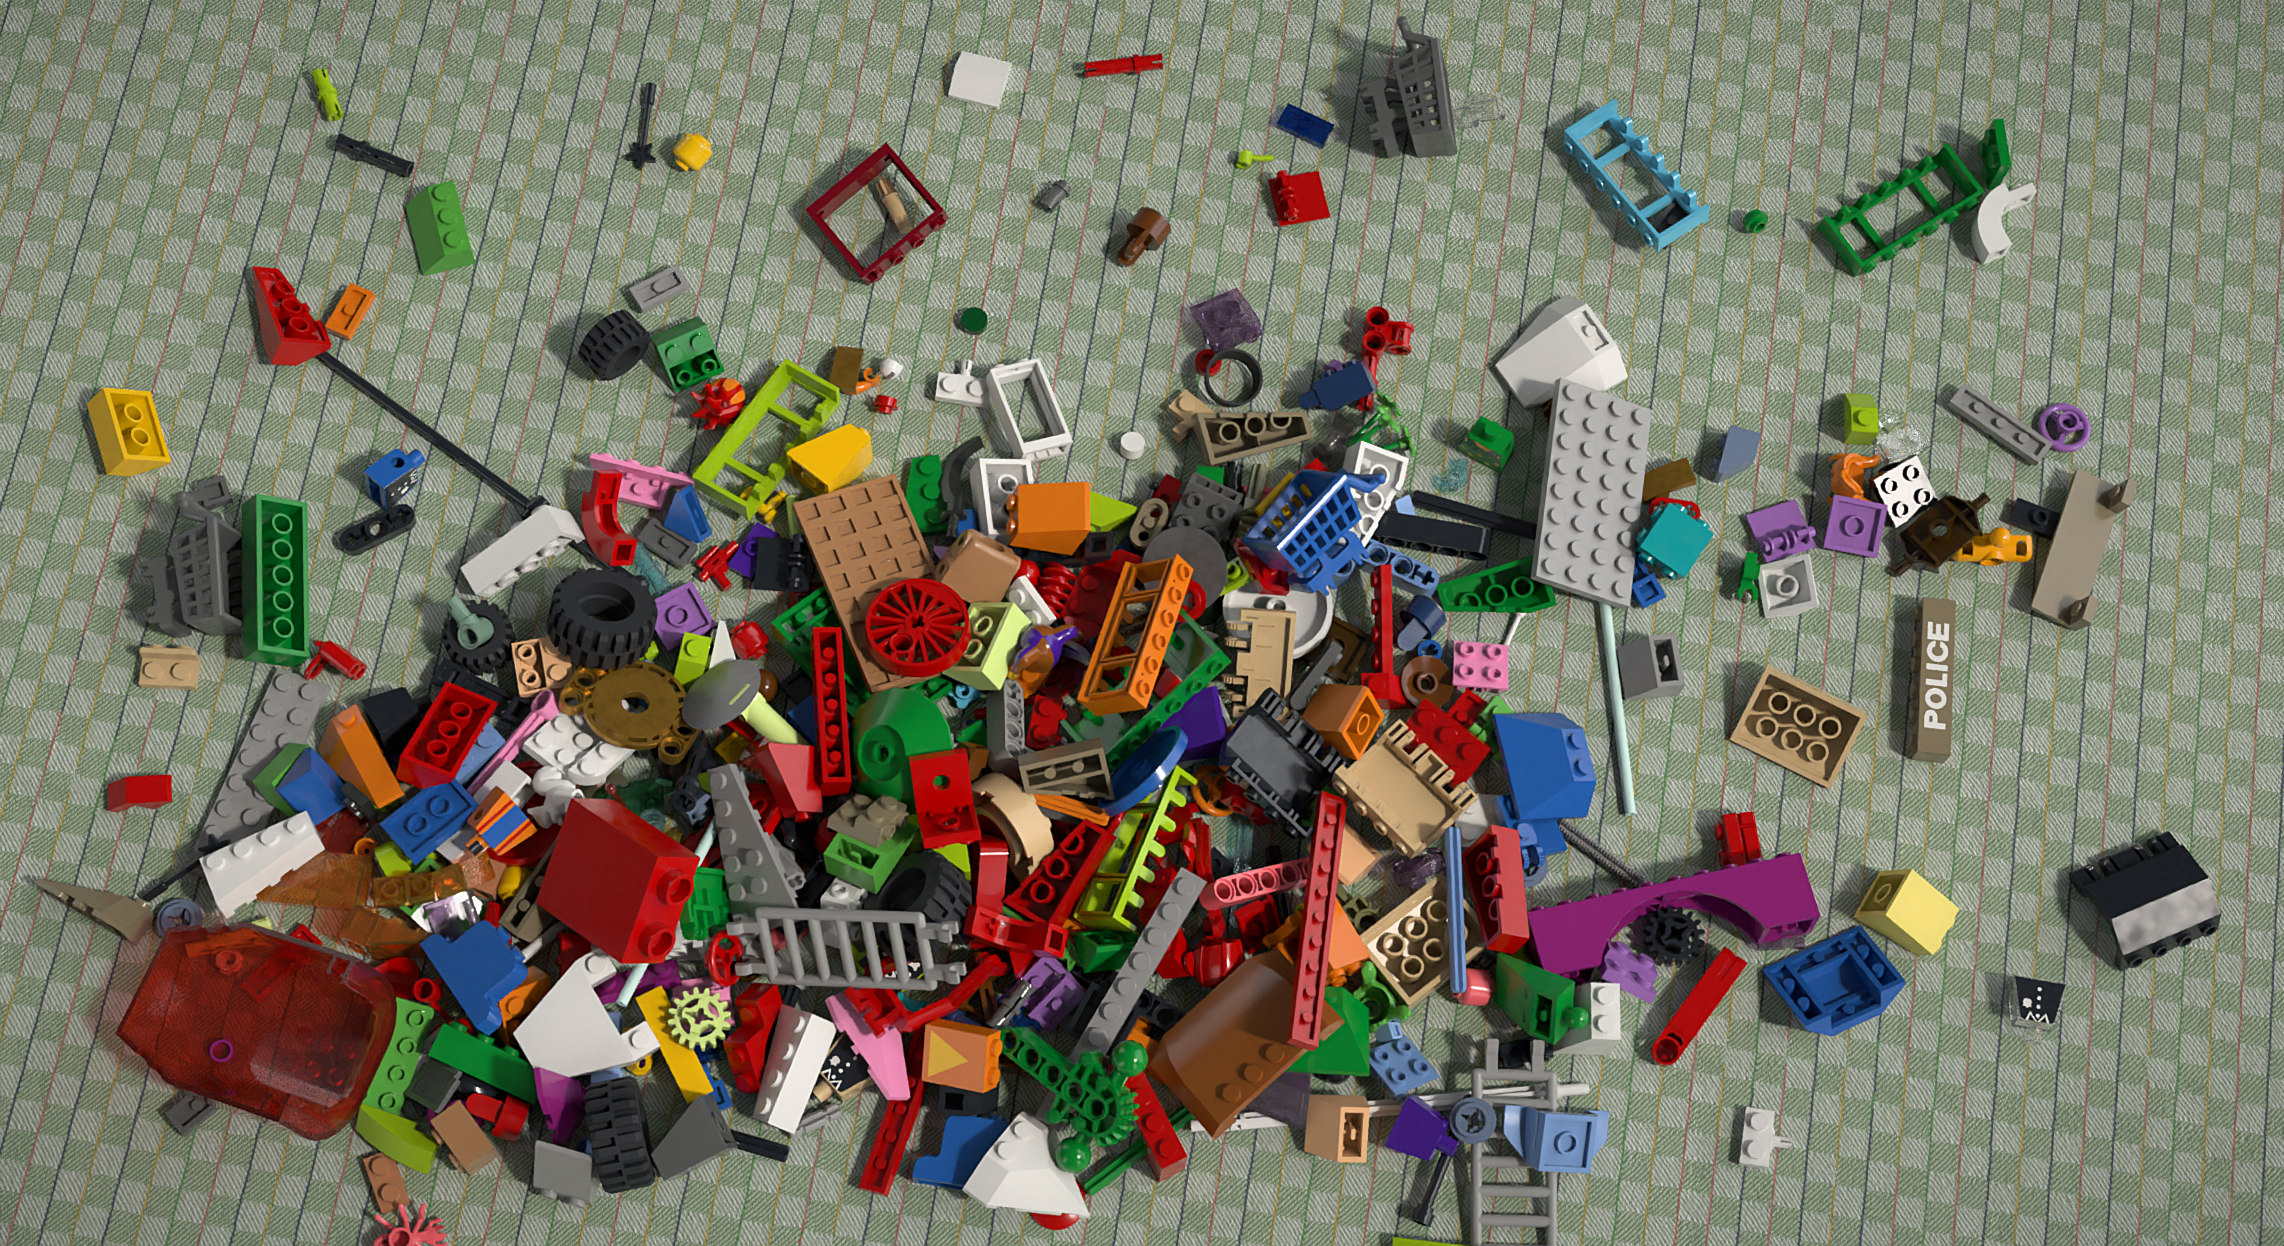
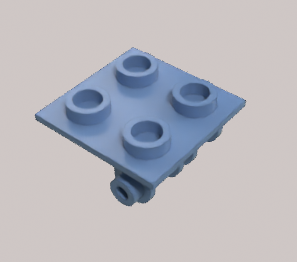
M1407 1036L1369 1050L1370 1070L1376 1076V1080L1382 1082L1381 1086L1384 1089L1388 1088L1387 1091L1391 1094L1393 1101L1404 1102L1408 1097L1407 1091L1440 1077Z

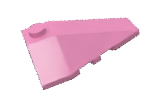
M844 992L828 997L825 1002L835 1025L841 1033L846 1031L854 1043L851 1046L856 1055L860 1053L869 1064L867 1071L886 1099L908 1100L910 1098L902 1039L895 1026L891 1025L885 1028L886 1033L876 1039L862 1020L866 1011L858 1014L843 994Z

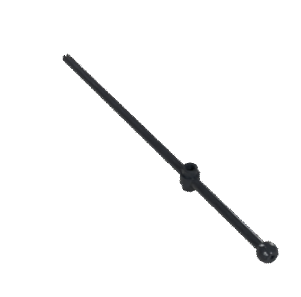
M327 351L317 355V358L524 508V511L520 514L523 520L530 517L531 512L541 505L551 506L548 500L541 495L531 500ZM585 539L579 543H576L575 540L570 542L603 567L611 569L612 572L618 573V571L626 573L627 577L636 578L641 586L645 585L649 589L650 583L645 576H634L622 566H609L594 554L588 541Z

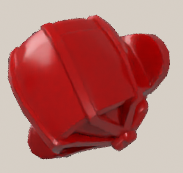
M1214 935L1204 936L1203 940L1195 946L1194 951L1185 954V972L1197 981L1200 987L1214 990L1246 961L1241 939L1215 938Z

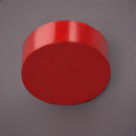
M1205 349L1197 354L1195 369L1200 375H1205L1209 361L1218 352L1212 349ZM1222 360L1217 361L1211 366L1209 377L1219 373Z

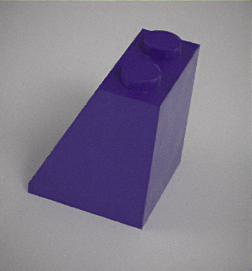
M1217 686L1208 687L1195 693L1183 704L1178 712L1172 714L1163 723L1159 730L1152 733V735H1155L1170 726H1178L1188 736V743L1178 762L1220 756L1221 743L1226 738ZM1150 704V706H1149V711H1150L1152 708H1154L1151 704Z

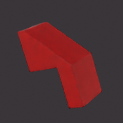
M172 775L124 777L108 784V811L118 813L133 806L156 809L172 802Z

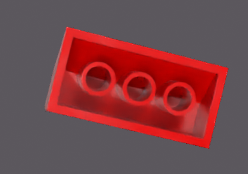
M446 681L401 754L396 778L421 789L453 782L495 711L498 702Z

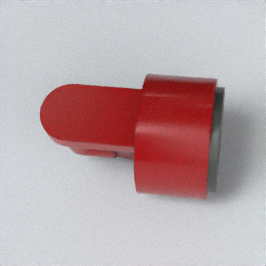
M474 1093L466 1100V1109L470 1114L494 1123L491 1135L511 1143L519 1141L533 1107L530 1102L508 1093L503 1102L481 1093Z

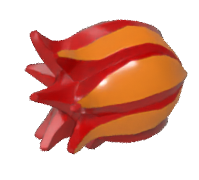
M723 377L715 379L712 383H706L699 395L694 391L690 392L694 400L700 405L691 417L706 419L703 430L708 428L714 430L715 426L719 425L727 428L730 424H734L737 418H739L741 409L746 405L744 402L745 391L741 383L733 378Z

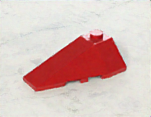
M253 266L251 272L263 345L270 364L297 366L329 350L332 344L325 326L320 320L315 321L309 314V306L306 303L301 304L294 295L295 289L278 268Z

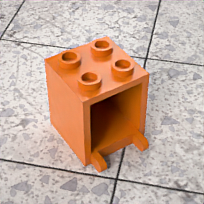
M1336 898L1325 986L1340 987L1347 982L1346 976L1359 972L1362 963L1371 955ZM1303 910L1287 917L1285 923L1280 928L1263 938V944L1266 947H1272L1273 950L1279 949L1295 968Z

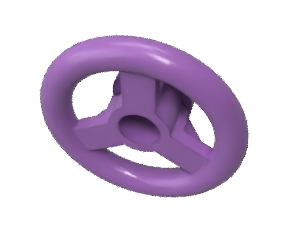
M2057 403L2047 407L2041 413L2038 421V431L2041 436L2053 443L2050 448L2059 452H2074L2081 449L2088 442L2091 434V425L2088 417L2078 407L2067 403ZM2057 411H2065L2061 415L2057 413ZM2048 418L2056 425L2058 434L2055 441L2049 436L2046 429ZM2083 430L2082 436L2077 442L2064 444L2067 435Z

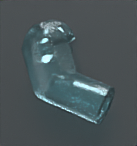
M1458 459L1456 472L1440 480V487L1443 491L1454 492L1466 486L1470 469V461L1468 459Z

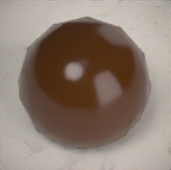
M760 669L761 683L758 692L764 697L766 703H770L779 692V680L771 671Z

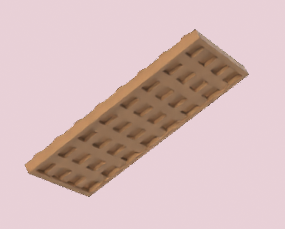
M895 473L793 503L792 510L871 697L881 691L895 687L903 688L944 675L941 672L928 677L915 678L895 674L882 667L873 658L866 643V615L872 601L881 591L894 583L906 579L925 578L935 580V565ZM912 593L916 610L918 611L921 596ZM907 594L899 596L910 610ZM892 601L886 603L887 605L899 610ZM880 611L877 613L879 616L889 617ZM958 623V624H953L952 626H959V627H960L961 625H960V623ZM872 625L871 630L884 627ZM947 636L953 640L955 639L954 636ZM887 638L879 639V640H874V641H875L876 644H879V643H881L882 641L886 640ZM936 642L945 654L949 652V648ZM927 645L928 660L937 659L938 657ZM901 648V649H898V650H899V651H904V650H907V649H906V648ZM890 649L885 652L889 656L891 655ZM921 654L914 663L923 662Z

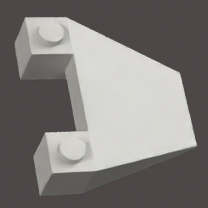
M600 948L576 960L513 1033L532 1068L540 1067L574 1078L634 1065L659 1050L661 1045L646 1021L620 1035L593 990L594 987L616 974V969L608 955Z

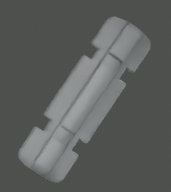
M833 1102L825 1106L826 1109L824 1110L820 1108L801 1117L795 1134L788 1132L790 1138L795 1139L802 1136V1132L806 1131L808 1133L828 1124L827 1121L830 1119L834 1121L840 1118L842 1113L838 1104Z

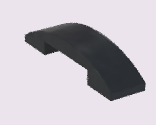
M1113 531L1088 533L1072 555L1011 546L1009 544L1008 547L1021 559L1035 562L1039 569L1047 568V561L1059 563L1068 569L1078 568L1111 559L1114 533Z
M446 658L443 659L430 681L440 689H442L447 681L498 702L492 717L515 727H519L532 711V700L520 697L517 693L514 695L471 674L467 668Z

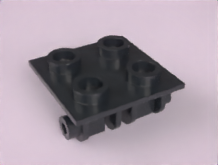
M794 534L793 539L759 537L754 590L809 593L812 555L804 535Z

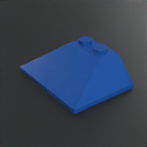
M1562 713L1493 714L1492 721L1517 821L1587 817L1597 780L1583 728Z
M1861 925L1762 969L1763 975L1805 1030L1828 1036L1839 1034L1882 1014L1906 985L1905 979Z

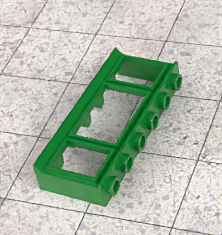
M1946 143L1937 155L1932 158L1929 155L1924 157L1918 166L1912 170L1909 168L1904 169L1896 180L1891 183L1886 180L1873 194H1863L1856 204L1849 208L1847 205L1843 206L1835 217L1831 219L1828 215L1824 217L1817 230L1825 235L1852 271L1853 277L1858 276L1862 272L1864 275H1867L1877 267V263L1880 261H1890L1898 254V250L1903 247L1906 250L1911 248L1919 241L1918 238L1923 235L1926 237L1931 236L1939 229V225L1945 222L1948 225L1960 216V212L1964 210L1969 212L1980 204L1979 199L1985 191L1949 144ZM1941 166L1965 196L1964 199L1946 210L1942 209L1920 180ZM1912 185L1935 216L1886 246L1863 214ZM1852 220L1856 221L1877 249V252L1864 260L1860 259L1839 231V228Z

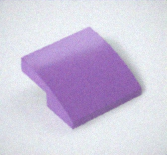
M1038 957L1025 971L1022 978H1020L1035 988V992L1023 1004L1029 1010L1028 1016L1048 1033L1082 1001L1086 993L1081 984L1070 972H1067V969L1056 958ZM1017 979L1009 987L1008 994L1012 992V990L1019 983L1020 979Z

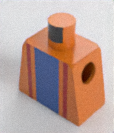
M495 786L468 818L467 823L476 834L464 845L475 857L487 846L499 856L538 830L507 793L498 786Z

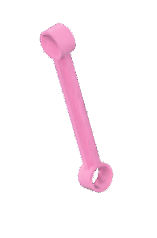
M545 689L535 697L531 705L532 711L466 789L471 797L474 796L475 792L492 776L494 770L506 759L511 762L523 748L524 742L539 729L544 721H550L561 711L558 706V695L550 689Z

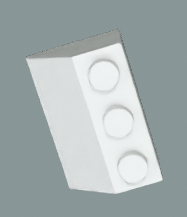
M979 458L969 471L977 531L1008 546L1009 534L1006 533V525L1009 519V510L1006 509L1007 497L1013 493L1018 485L1034 484L1031 460Z

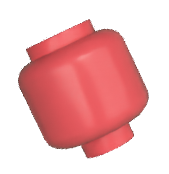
M1466 969V991L1464 993L1452 992L1453 997L1457 998L1461 1005L1484 1006L1489 1002L1490 997H1493L1495 994V981L1491 979L1490 974L1484 969Z

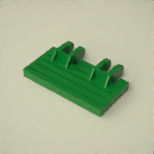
M697 867L693 878V893L685 902L679 918L681 934L684 939L706 940L709 934V927H712V933L715 935L717 932L727 929L726 924L728 922H733L723 869ZM724 938L720 941V943H725L726 941L732 944V942L727 938Z

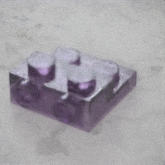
M1238 288L1190 307L1191 316L1202 330L1203 339L1214 354L1225 349L1235 348V346L1244 342L1248 344L1254 343L1262 335L1260 318Z

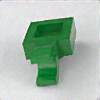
M1746 552L1741 562L1739 589L1736 593L1737 601L1742 599L1744 592L1751 595V604H1754L1758 598V590L1753 585V580H1758L1760 573V564L1756 563L1758 555L1756 553Z

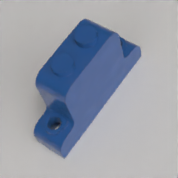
M488 921L476 923L455 941L449 936L446 938L438 934L429 936L420 944L474 1026L489 1036L502 1023V1014L498 1002L527 977L528 970L523 963L526 957L516 945L512 947L509 942L512 937L502 925L496 928Z
M977 1115L968 1117L950 1116L945 1124L939 1156L924 1154L923 1157L916 1161L912 1176L913 1183L962 1190L985 1154L1010 1124L1005 1122L1006 1119L1004 1117L990 1115L988 1119L979 1118Z

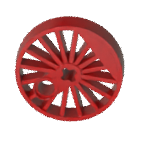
M913 578L894 583L875 597L866 615L865 637L871 655L885 669L906 677H928L949 669L963 656L971 638V623L964 601L952 588L935 580ZM912 593L921 596L918 611L916 610ZM907 594L910 610L899 596ZM892 601L899 610L887 605L886 603ZM880 611L889 617L879 616L877 613ZM965 622L964 627L952 626L953 624ZM872 625L884 627L871 630ZM947 636H954V637H961V638H960V640L957 642V641H955V640H953V639H951V638H949V637H947ZM887 638L886 640L882 641V642L879 643V644H876L875 641H874V640H879V639ZM936 642L951 650L945 654ZM927 645L938 657L937 659L928 660ZM906 648L907 650L899 651L898 649ZM889 649L891 654L890 656L885 653ZM921 654L923 662L914 663Z

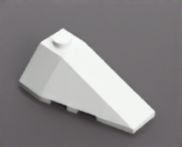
M1360 441L1347 448L1343 468L1349 473H1382L1386 476V482L1380 484L1371 493H1362L1349 487L1362 516V519L1349 531L1356 533L1365 547L1376 530L1382 515L1390 507V502L1404 483L1409 458ZM1342 537L1337 540L1339 544H1346L1345 539Z

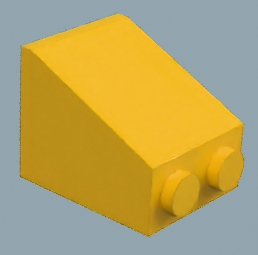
M849 423L792 448L786 453L790 475L817 496L847 488L873 461L871 436L865 429L861 427L856 428Z

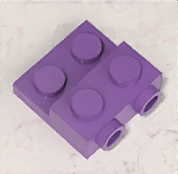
M1608 939L1599 967L1601 978L1610 983H1619L1621 989L1650 1004L1657 995L1653 982L1659 974L1654 960L1643 953L1635 954L1631 952L1630 948L1621 941L1616 940L1612 942Z

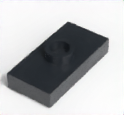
M2017 498L2007 524L2052 540L2060 513Z

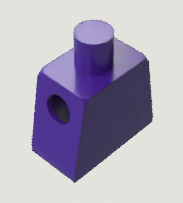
M1413 1094L1407 1097L1384 1146L1429 1161L1435 1157L1437 1151L1452 1157L1458 1148L1459 1141L1445 1135L1450 1126V1121L1420 1097Z

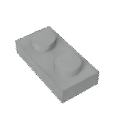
M675 264L629 288L644 314L690 290Z

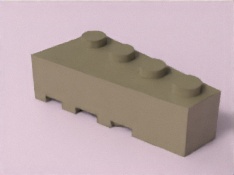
M1307 412L1196 413L1191 416L1204 465L1209 467L1300 444L1314 438Z

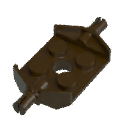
M1982 492L1972 502L1970 500L1965 501L1956 496L1945 495L1900 533L1905 553L1903 555L1904 560L1892 568L1893 572L1899 578L1911 567L1935 574L1940 573L1938 568L1978 534L1980 537L1983 536L1977 513L1979 509L1991 501L1988 495ZM1937 526L1947 527V532L1944 535L1936 536L1933 534V530Z

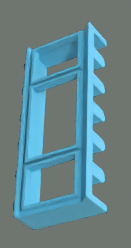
M1613 99L1565 129L1563 147L1569 155H1574L1583 172L1589 173L1593 177L1597 188L1600 191H1605L1610 197L1614 208L1620 209L1624 213L1628 224L1632 228L1636 227L1641 233L1645 244L1649 247L1652 246L1658 253L1660 249L1699 224L1708 222L1710 207L1708 204L1701 208L1698 207L1695 191L1692 188L1686 192L1680 186V174L1676 170L1669 173L1664 168L1665 158L1662 153L1658 152L1653 155L1650 152L1647 136L1645 134L1639 137L1636 136L1632 131V119L1629 116L1622 119L1617 114L1618 102L1616 99ZM1609 123L1624 140V143L1595 160L1579 140ZM1630 150L1637 155L1669 192L1641 211L1635 207L1603 170L1604 166ZM1676 200L1688 216L1659 234L1648 222L1647 218Z

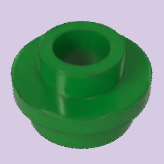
M1754 209L1747 213L1743 218L1746 232L1751 234L1764 230L1767 225L1768 215L1759 209Z

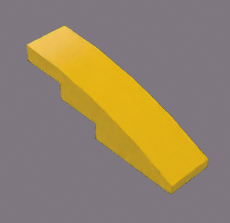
M662 985L636 997L635 999L649 1027L661 1045L660 1050L687 1104L693 1102L699 1096H704L714 1091L694 1050L690 1051L689 1043L686 1042L680 1046V1035L677 1037L671 1036V1032L676 1027L668 1026V1020L674 1018L669 1015L668 1011L673 1007Z

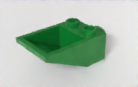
M1500 952L1497 955L1494 1002L1527 1034L1554 1045L1571 1028L1579 1030L1587 1025L1589 1021L1587 1011L1582 1007H1573L1575 981Z

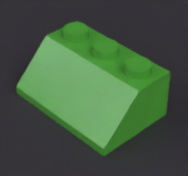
M453 180L426 187L406 204L423 276L476 263L459 196Z

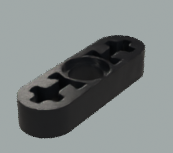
M399 504L345 530L340 536V545L343 551L350 556H357L411 530L417 522L414 510L407 504ZM402 513L407 516L408 520L404 523L399 520V515ZM388 519H391L395 528L391 529L387 521ZM376 524L386 526L385 532L380 536L371 534V529ZM363 531L366 532L369 541L365 540L362 534ZM352 537L357 540L358 545L352 547L349 541Z

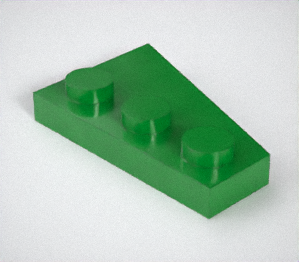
M939 454L912 458L905 498L922 537L947 533L948 521L943 523L940 520L941 512L947 510L948 504L944 502L942 497V468Z

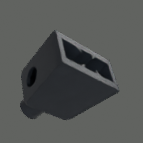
M405 687L396 688L361 700L366 717L386 752L414 735L422 722L420 714L428 711L433 704L428 693L412 699Z

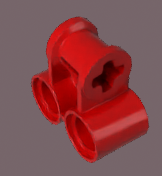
M1374 306L1367 311L1363 325L1365 335L1362 339L1360 355L1361 357L1369 356L1370 363L1372 356L1380 360L1384 352L1404 356L1410 354L1412 350L1410 338L1414 332V326L1404 321H1390L1388 311L1380 306ZM1378 320L1382 324L1374 325L1373 323H1371V321ZM1368 344H1376L1379 348L1371 349L1368 347Z

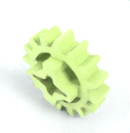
M694 987L693 995L683 991L684 999L682 1001L677 998L674 999L677 1009H669V1015L674 1018L668 1020V1026L676 1027L671 1032V1036L677 1037L680 1035V1046L688 1042L690 1051H693L695 1045H700L701 1051H705V1044L709 1043L713 1048L716 1047V1038L724 1041L725 1034L722 1030H730V1024L724 1020L731 1018V1012L723 1011L728 1007V1003L726 1001L718 1002L720 999L719 993L712 997L710 996L709 988H706L703 994H699L698 988ZM698 1002L697 1005L691 1008H686L689 1004ZM709 1005H712L716 1009L719 1017H717V1015L711 1014L709 1010ZM702 1014L704 1015V1020L700 1022V1025L695 1024V1018ZM680 1021L689 1026L690 1034L683 1030ZM709 1030L713 1031L711 1034L701 1037L703 1033Z

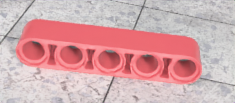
M1309 857L1220 878L1203 888L1199 895V901L1205 909L1216 910L1264 898L1268 894L1272 896L1300 889L1306 886Z

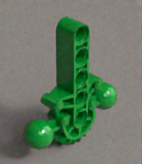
M1024 1026L1008 1027L1001 1030V1052L1056 1094L1051 1109L1046 1113L1047 1121L1051 1124L1061 1122L1070 1125L1072 1123V1128L1077 1131L1074 1137L1069 1136L1063 1139L1056 1147L1054 1153L1055 1160L1061 1170L1075 1174L1083 1171L1090 1164L1092 1155L1089 1144L1093 1138H1095L1099 1147L1116 1145L1119 1140L1126 1139L1128 1137L1127 1132L1133 1131L1135 1127L1131 1121H1136L1139 1118L1134 1113V1109H1138L1140 1105L1133 1101V1098L1138 1093L1130 1092L1125 1083L1129 1077H1135L1146 1069L1148 1055L1147 1050L1141 1043L1133 1040L1120 1042L1113 1049L1111 1055L1112 1067L1114 1069L1111 1074L1107 1075L1103 1069L1105 1066L1102 1063L1104 1055L1100 1050L1082 1052L1080 1059L1076 1064H1073ZM1013 1034L1016 1037V1045L1012 1041ZM1034 1051H1036L1038 1055L1037 1062L1034 1059ZM1056 1067L1060 1072L1059 1079L1056 1077L1055 1074ZM1078 1084L1082 1089L1081 1096L1077 1092ZM1100 1101L1104 1106L1103 1113L1099 1109ZM1076 1110L1081 1113L1076 1117L1073 1116Z

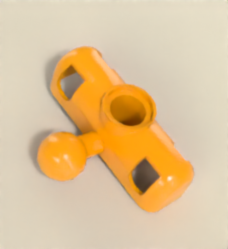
M1995 527L1990 533L1983 534L1982 537L1979 535L1974 537L1955 553L1952 559L1958 562H1980L1984 566H1995L2004 562H2027L2032 557V537L2028 535H2010L2006 528Z

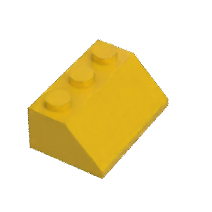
M102 388L87 403L107 475L133 476L171 463L150 391Z

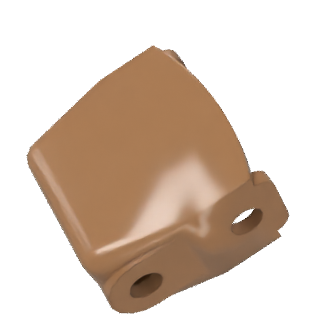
M967 529L946 550L936 565L934 577L936 581L949 586L963 600L969 603L1001 602L1020 567L1021 558L1015 555L1011 548L974 529Z

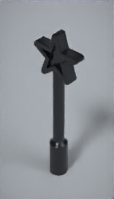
M654 83L646 84L644 96L645 110L640 145L633 142L634 152L626 155L627 161L637 162L638 170L640 171L645 162L656 163L655 157L650 154L653 149L652 143L647 144L651 108L654 105L657 86Z
M213 833L209 834L208 845L198 848V851L204 854L165 881L161 880L143 892V898L150 902L168 890V886L201 864L199 858L228 846L231 842L230 839L219 842Z

